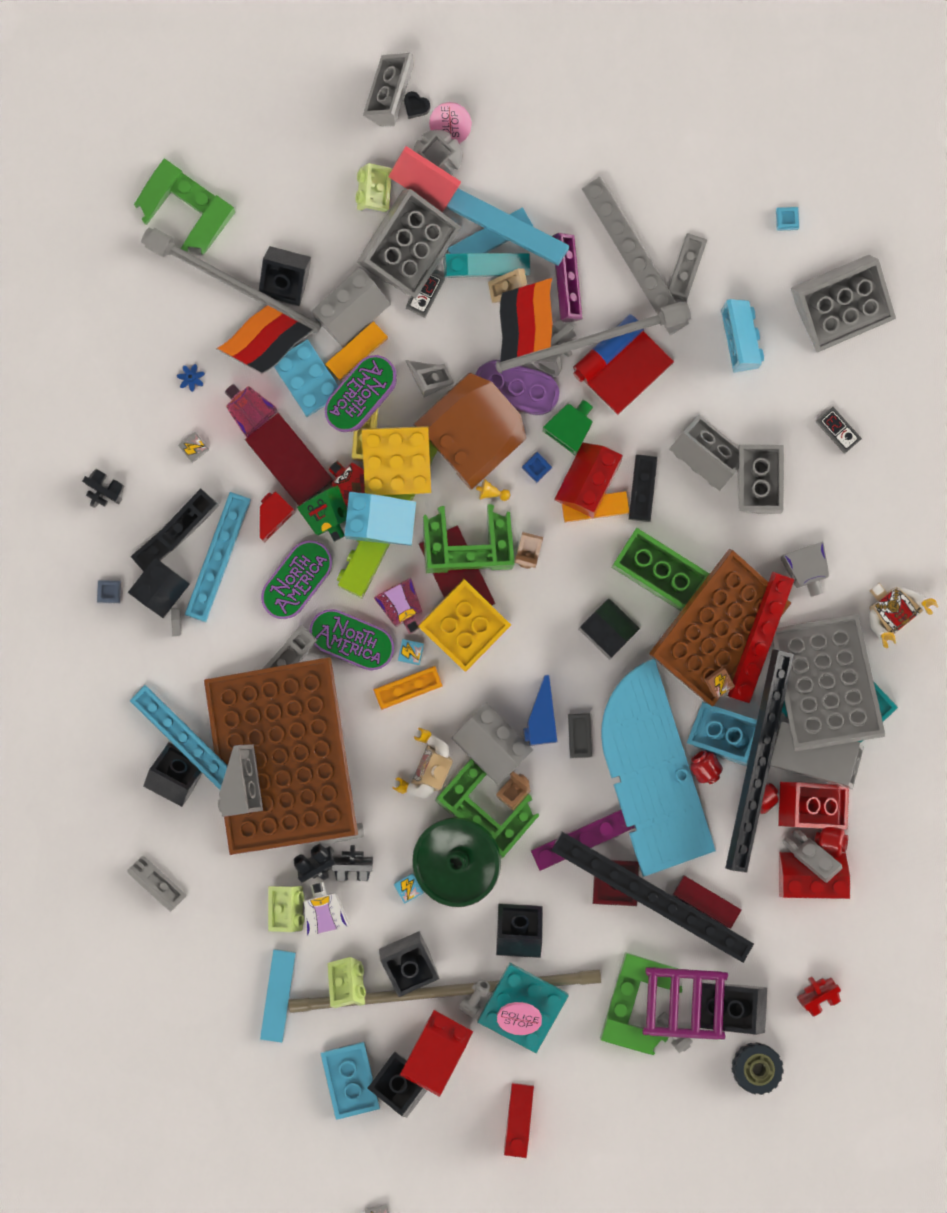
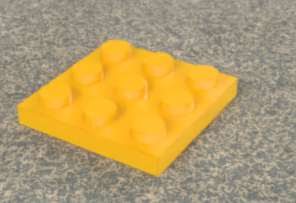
M428 426L362 429L365 493L398 495L432 492Z
M465 579L418 625L465 672L511 626Z

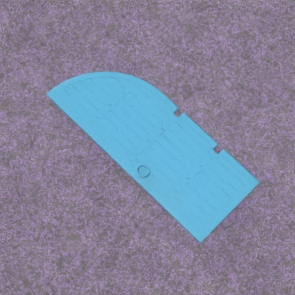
M651 659L630 671L616 686L606 705L601 729L603 753L611 778L619 776L620 779L619 783L613 785L626 826L634 825L636 831L630 832L629 835L643 877L716 851L656 661Z

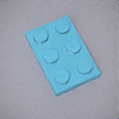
M308 339L291 349L274 366L306 417L326 406L329 397L339 387Z
M365 1041L320 1053L336 1120L380 1109L378 1097L367 1089L374 1079Z

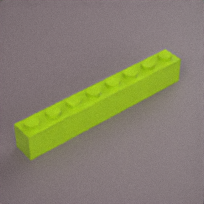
M429 441L431 465L438 450ZM415 494L380 496L412 501ZM356 540L359 544L356 550L352 549L346 560L349 562L346 570L341 569L337 577L339 588L363 599L390 546L389 543Z

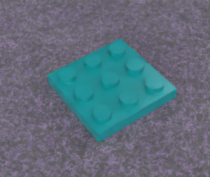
M509 962L477 1019V1023L537 1053L569 995L567 992ZM523 1002L533 1005L540 1011L542 1024L538 1030L531 1034L514 1035L506 1032L499 1026L497 1013L506 1004Z

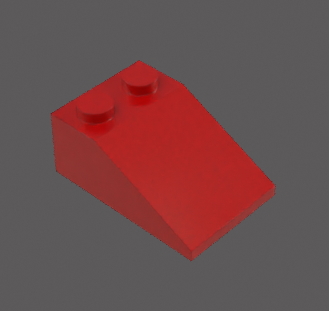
M780 782L778 826L823 829L836 827L848 830L849 789L834 784Z
M433 1010L400 1075L440 1097L473 1031Z

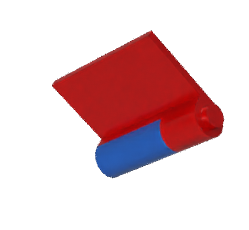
M629 314L616 327L633 323L638 320L633 315ZM644 329L599 342L573 366V375L579 382L584 381L619 415L662 375L674 361L644 332Z

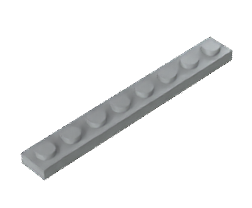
M598 177L583 187L582 191L656 313L660 312V307L677 303L602 178ZM686 320V323L666 328L669 335H672L688 325L689 322Z

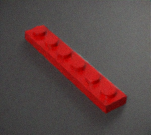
M772 572L732 681L735 687L729 690L727 696L750 704L795 579Z

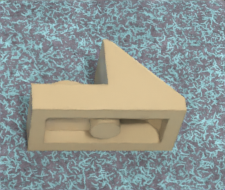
M518 268L488 282L492 303L500 302L503 292L527 285L524 269Z

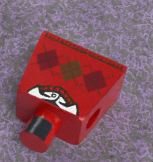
M336 461L328 469L336 477L331 485L332 487L338 485L347 508L349 492L365 493L364 470L352 462L345 469Z

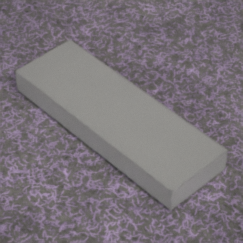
M689 233L686 234L668 288L673 297L687 302L707 239Z

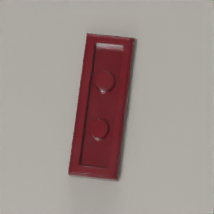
M683 875L673 892V895L730 929L742 909Z

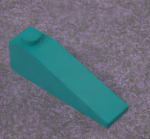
M530 253L445 254L443 256L444 278L503 276L518 268L524 269L526 276L530 275Z

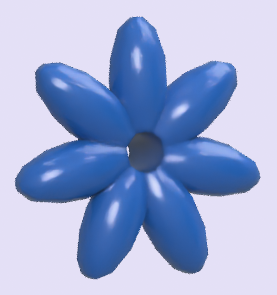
M196 364L192 366L191 370L183 365L185 374L177 375V378L184 380L180 388H184L189 384V389L193 392L195 384L203 386V382L198 378L203 377L205 373L197 372Z

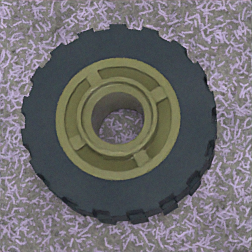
M755 1042V1044L748 1043L746 1046H742L735 1053L731 1069L734 1074L733 1077L740 1087L751 1094L764 1095V1093H770L774 1088L776 1089L778 1083L781 1082L782 1073L784 1074L783 1062L774 1049L765 1044ZM757 1063H761V1072L758 1074H754V1065Z

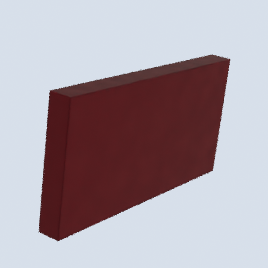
M279 412L244 439L298 506L310 500L333 481V478Z
M458 525L447 530L448 546H468ZM423 541V542L419 543L418 545H419V547H420V549H421V551H422V553H423V555H424V541ZM479 569L448 570V572L432 573L444 598L465 579L492 606L496 604Z

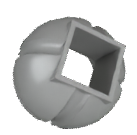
M436 129L424 133L422 140H417L413 151L429 160L424 153L438 140L451 152L438 167L450 175H453L452 171L454 169L458 170L462 161V151L458 140L452 139V134L444 130Z

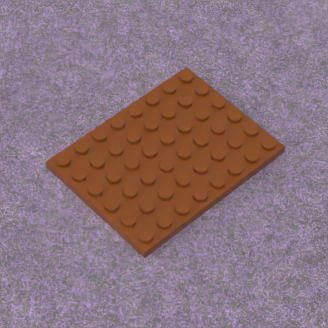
M327 657L205 679L204 685L214 752L228 765L233 746L254 744L263 811L224 817L229 855L358 835L331 658Z

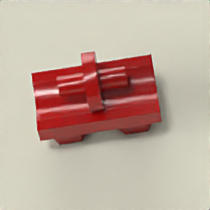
M811 976L808 978L810 985L804 988L805 992L797 996L799 1003L804 1009L815 1017L823 1011L820 1003L827 1000L830 1006L841 1002L839 995L841 989L831 977L827 980L821 978L815 981Z

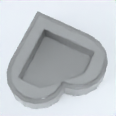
M559 355L534 362V365L539 370H543L552 377L558 376L562 369Z
M171 608L172 637L181 635L179 608Z

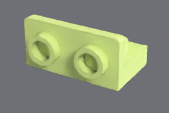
M368 163L359 169L357 173L359 187L355 197L357 210L362 211L365 208L383 212L389 210L391 178L388 176L392 168Z
M268 886V931L296 932L303 930V886Z
M348 957L328 963L330 1007L338 1008L354 1003L360 1006L365 1005L364 967L361 961Z

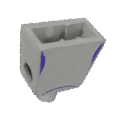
M823 542L784 554L780 557L790 577L795 579L794 585L796 588L807 585L811 597L823 593L820 580L829 577Z

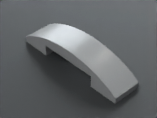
M301 625L263 669L299 663L314 646L317 639Z

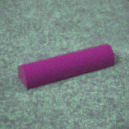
M557 233L552 237L569 245V249L559 266L555 265L560 320L562 322H576L582 320L583 317L575 236Z

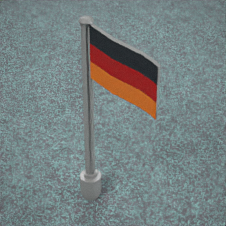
M148 228L145 231L141 243L145 244L147 249L162 257H165L167 254L173 255L266 305L249 318L231 339L217 347L216 350L260 374H264L276 366L295 344L311 332H319L321 328L320 322L317 323L178 248L173 243L174 238L160 230Z
M552 278L503 292L500 299L499 312L502 346L500 363L499 361L496 362V369L499 373H502L504 370L657 324L664 325L665 328L686 323V320L691 319L690 310L687 302L673 303L660 307V312L656 316L551 347L553 323L550 290Z

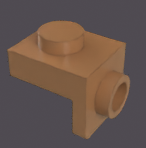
M522 532L515 563L526 569L536 568L544 537Z
M512 771L510 773L511 779L499 790L496 797L511 810H514L531 791L529 780L520 773L518 775Z

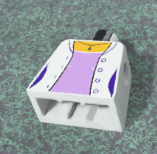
M324 882L312 884L311 888L314 898L304 901L306 936L310 937L349 927L348 919L337 893L326 894Z

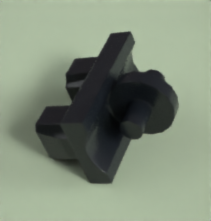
M95 469L89 478L85 476L82 480L87 486L97 491L93 493L89 490L86 494L87 497L92 499L90 506L95 508L100 504L105 507L108 501L103 499V495L120 504L122 501L120 495L123 492L124 485L113 479L108 488L103 487L102 483L107 475L98 469Z
M319 843L311 849L310 858L307 859L302 854L295 857L294 866L298 872V880L303 883L310 878L315 879L318 876L322 880L329 878L328 870L332 869V866L335 864L333 848L331 846L325 848Z
M355 845L350 846V851H342L341 857L333 856L335 864L332 866V871H335L337 881L348 880V871H357L358 881L369 880L370 872L373 869V857H364V852L355 851Z

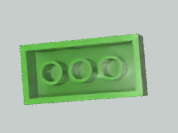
M638 528L635 529L611 567L679 611L683 610L710 574Z

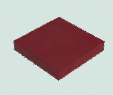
M612 860L639 876L638 861ZM594 876L592 904L637 906L636 900Z

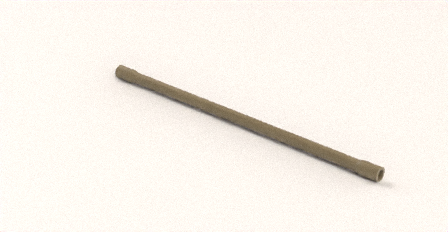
M600 969L538 977L553 986L601 983ZM499 980L487 981L490 985L489 993L494 991ZM475 983L419 988L401 997H398L395 990L366 993L365 1005L470 995L475 991L472 989ZM330 997L289 999L290 1013L333 1008L330 1007ZM354 1003V1004H350V1005H346V1006H342V1007L357 1006V1004Z

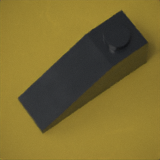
M200 488L155 537L172 552L220 505Z

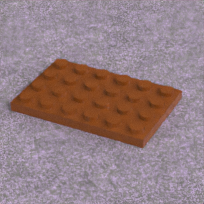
M728 549L650 651L649 655L704 702L713 707L718 699L713 696L704 679L723 667L733 681L768 581L734 550ZM787 599V602H786V605H785V607H784V610H783L782 615L785 613V611H786V610L788 609V607L791 605V602H790L788 599Z

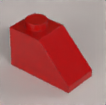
M276 491L273 494L268 493L261 500L260 538L264 543L295 513V510Z

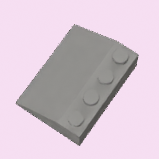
M403 190L357 263L373 275L416 299L461 229V226L413 190ZM426 269H427L428 271L426 272L425 276L423 277V279H422L421 282L419 283L418 287L416 288V286H417V284H418L420 278L422 277V275L424 274V272H425Z
M866 255L791 288L797 310L816 352L823 351L896 319L879 259L871 255Z

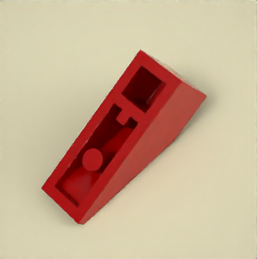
M511 1084L503 1150L505 1156L527 1158L533 1085Z

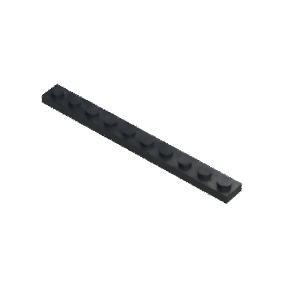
M772 649L725 869L745 873L748 871L794 657L792 653Z
M561 831L551 848L552 852L744 963L754 943L563 831Z

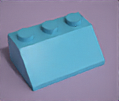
M726 300L721 309L733 373L758 369L762 365V361H764V353L762 348L759 349L758 346L760 334L758 328L754 327L753 320L756 318L754 307H750V302L747 300Z

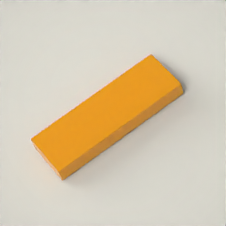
M373 321L325 363V366L341 381L361 360L368 357L388 339V336Z
M626 491L605 494L594 519L629 514ZM562 504L564 523L593 519Z
M433 666L373 690L379 706L383 710L441 688L443 685L436 667Z

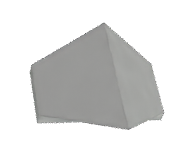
M405 360L424 398L454 383L445 364L434 365Z

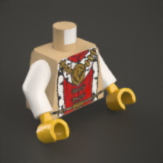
M878 583L870 590L877 600L869 607L870 628L882 640L883 647L888 648L887 640H891L896 644L894 634L924 611L922 608H925L927 614L932 615L933 612L929 607L934 605L938 608V604L935 599H927L921 594L903 587H895L887 592Z
M418 728L421 731V736H414V739L428 744L411 783L409 784L398 777L395 780L400 782V785L397 788H392L401 794L407 792L414 796L427 798L434 791L441 790L453 760L449 756V746L447 743L433 735L431 736L430 731Z

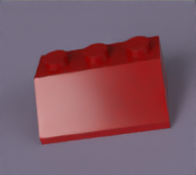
M583 442L554 501L594 519L622 462L623 455L602 445Z
M779 852V897L850 899V872L846 853H842L839 857L832 856L842 864V869L825 883L800 862L792 852Z

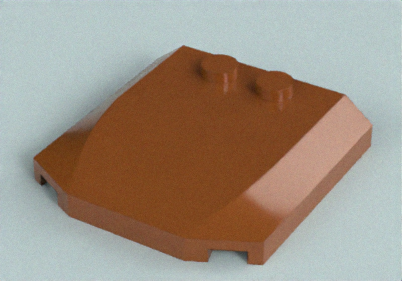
M468 373L413 424L415 427H429V441L453 467L458 477L470 490L478 485L527 439L519 412L493 382L472 373Z

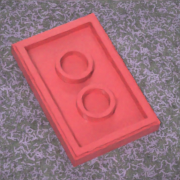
M407 146L402 151L388 176L406 189L413 190L442 212L461 184V181Z

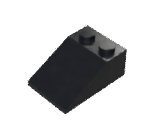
M702 982L700 1028L713 1030L715 983ZM725 984L722 1031L753 1035L765 1033L767 988Z

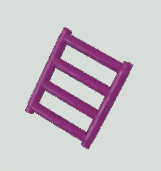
M646 967L648 995L646 1027H643V1035L725 1040V1031H722L724 985L725 980L728 978V972ZM657 977L671 978L668 1028L655 1027ZM680 978L693 979L691 1029L678 1028ZM702 979L716 980L713 1030H700Z

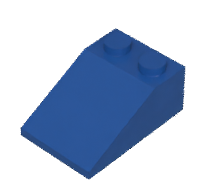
M545 675L542 679L527 721V728L523 729L524 741L529 742V746L558 742L549 675Z

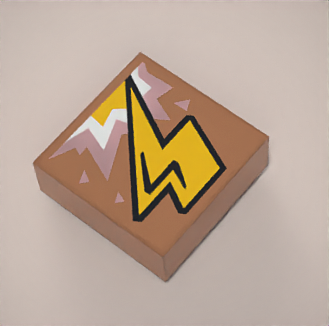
M723 667L704 679L711 693L717 699L735 687L726 669Z

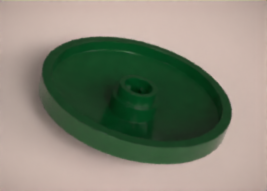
M454 817L440 820L422 833L413 851L412 864L419 886L430 898L446 906L466 907L481 901L492 891L500 876L501 856L496 841L483 826L469 819Z

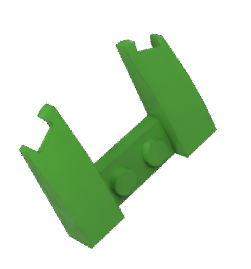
M164 158L150 177L134 205L136 208L141 207L145 215L142 221L147 225L171 193L201 213L202 216L190 232L181 249L188 252L189 247L201 248V255H204L236 213L235 209L219 196L213 195L183 174L182 170Z
M488 504L489 545L448 546L445 506L438 507L439 514L430 519L425 514L423 516V537L426 573L448 572V570L482 568L512 570L515 561L510 512L507 511L505 517L493 512L494 505Z
M471 759L435 801L449 814L472 820L483 826L496 841L502 859L539 817V814H532L528 802L532 801V797L528 794L504 823L499 825L468 797L487 775Z
M625 952L600 1040L654 1055L653 1049L661 1040L666 1042L669 1037L643 1035V1028L629 1024V1019L640 982L648 983V976H646L645 972L646 967L678 968ZM657 977V986L670 990L671 978ZM679 986V993H682V986Z

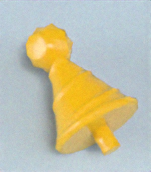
M486 479L483 480L481 487L476 486V490L480 491L479 500L492 497H500L502 501L510 499L511 494L509 490L503 489L499 491Z

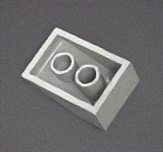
M254 744L233 746L219 792L218 809L222 813V817L263 811Z

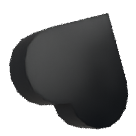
M410 91L405 95L404 104L408 119L424 116L429 113L430 102L427 98L420 97L414 91Z

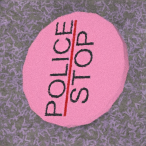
M447 102L440 104L434 109L430 116L429 125L431 130L437 129L452 134L451 138L457 139L460 144L466 140L471 132L472 121L464 107L458 103Z
M514 1002L501 1007L497 1013V1022L508 1033L527 1035L539 1029L542 1024V1015L533 1005Z

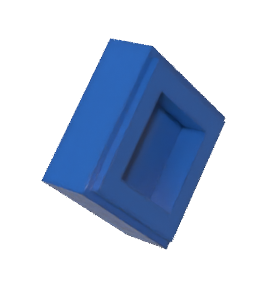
M537 452L522 466V469L538 483L552 469V466Z

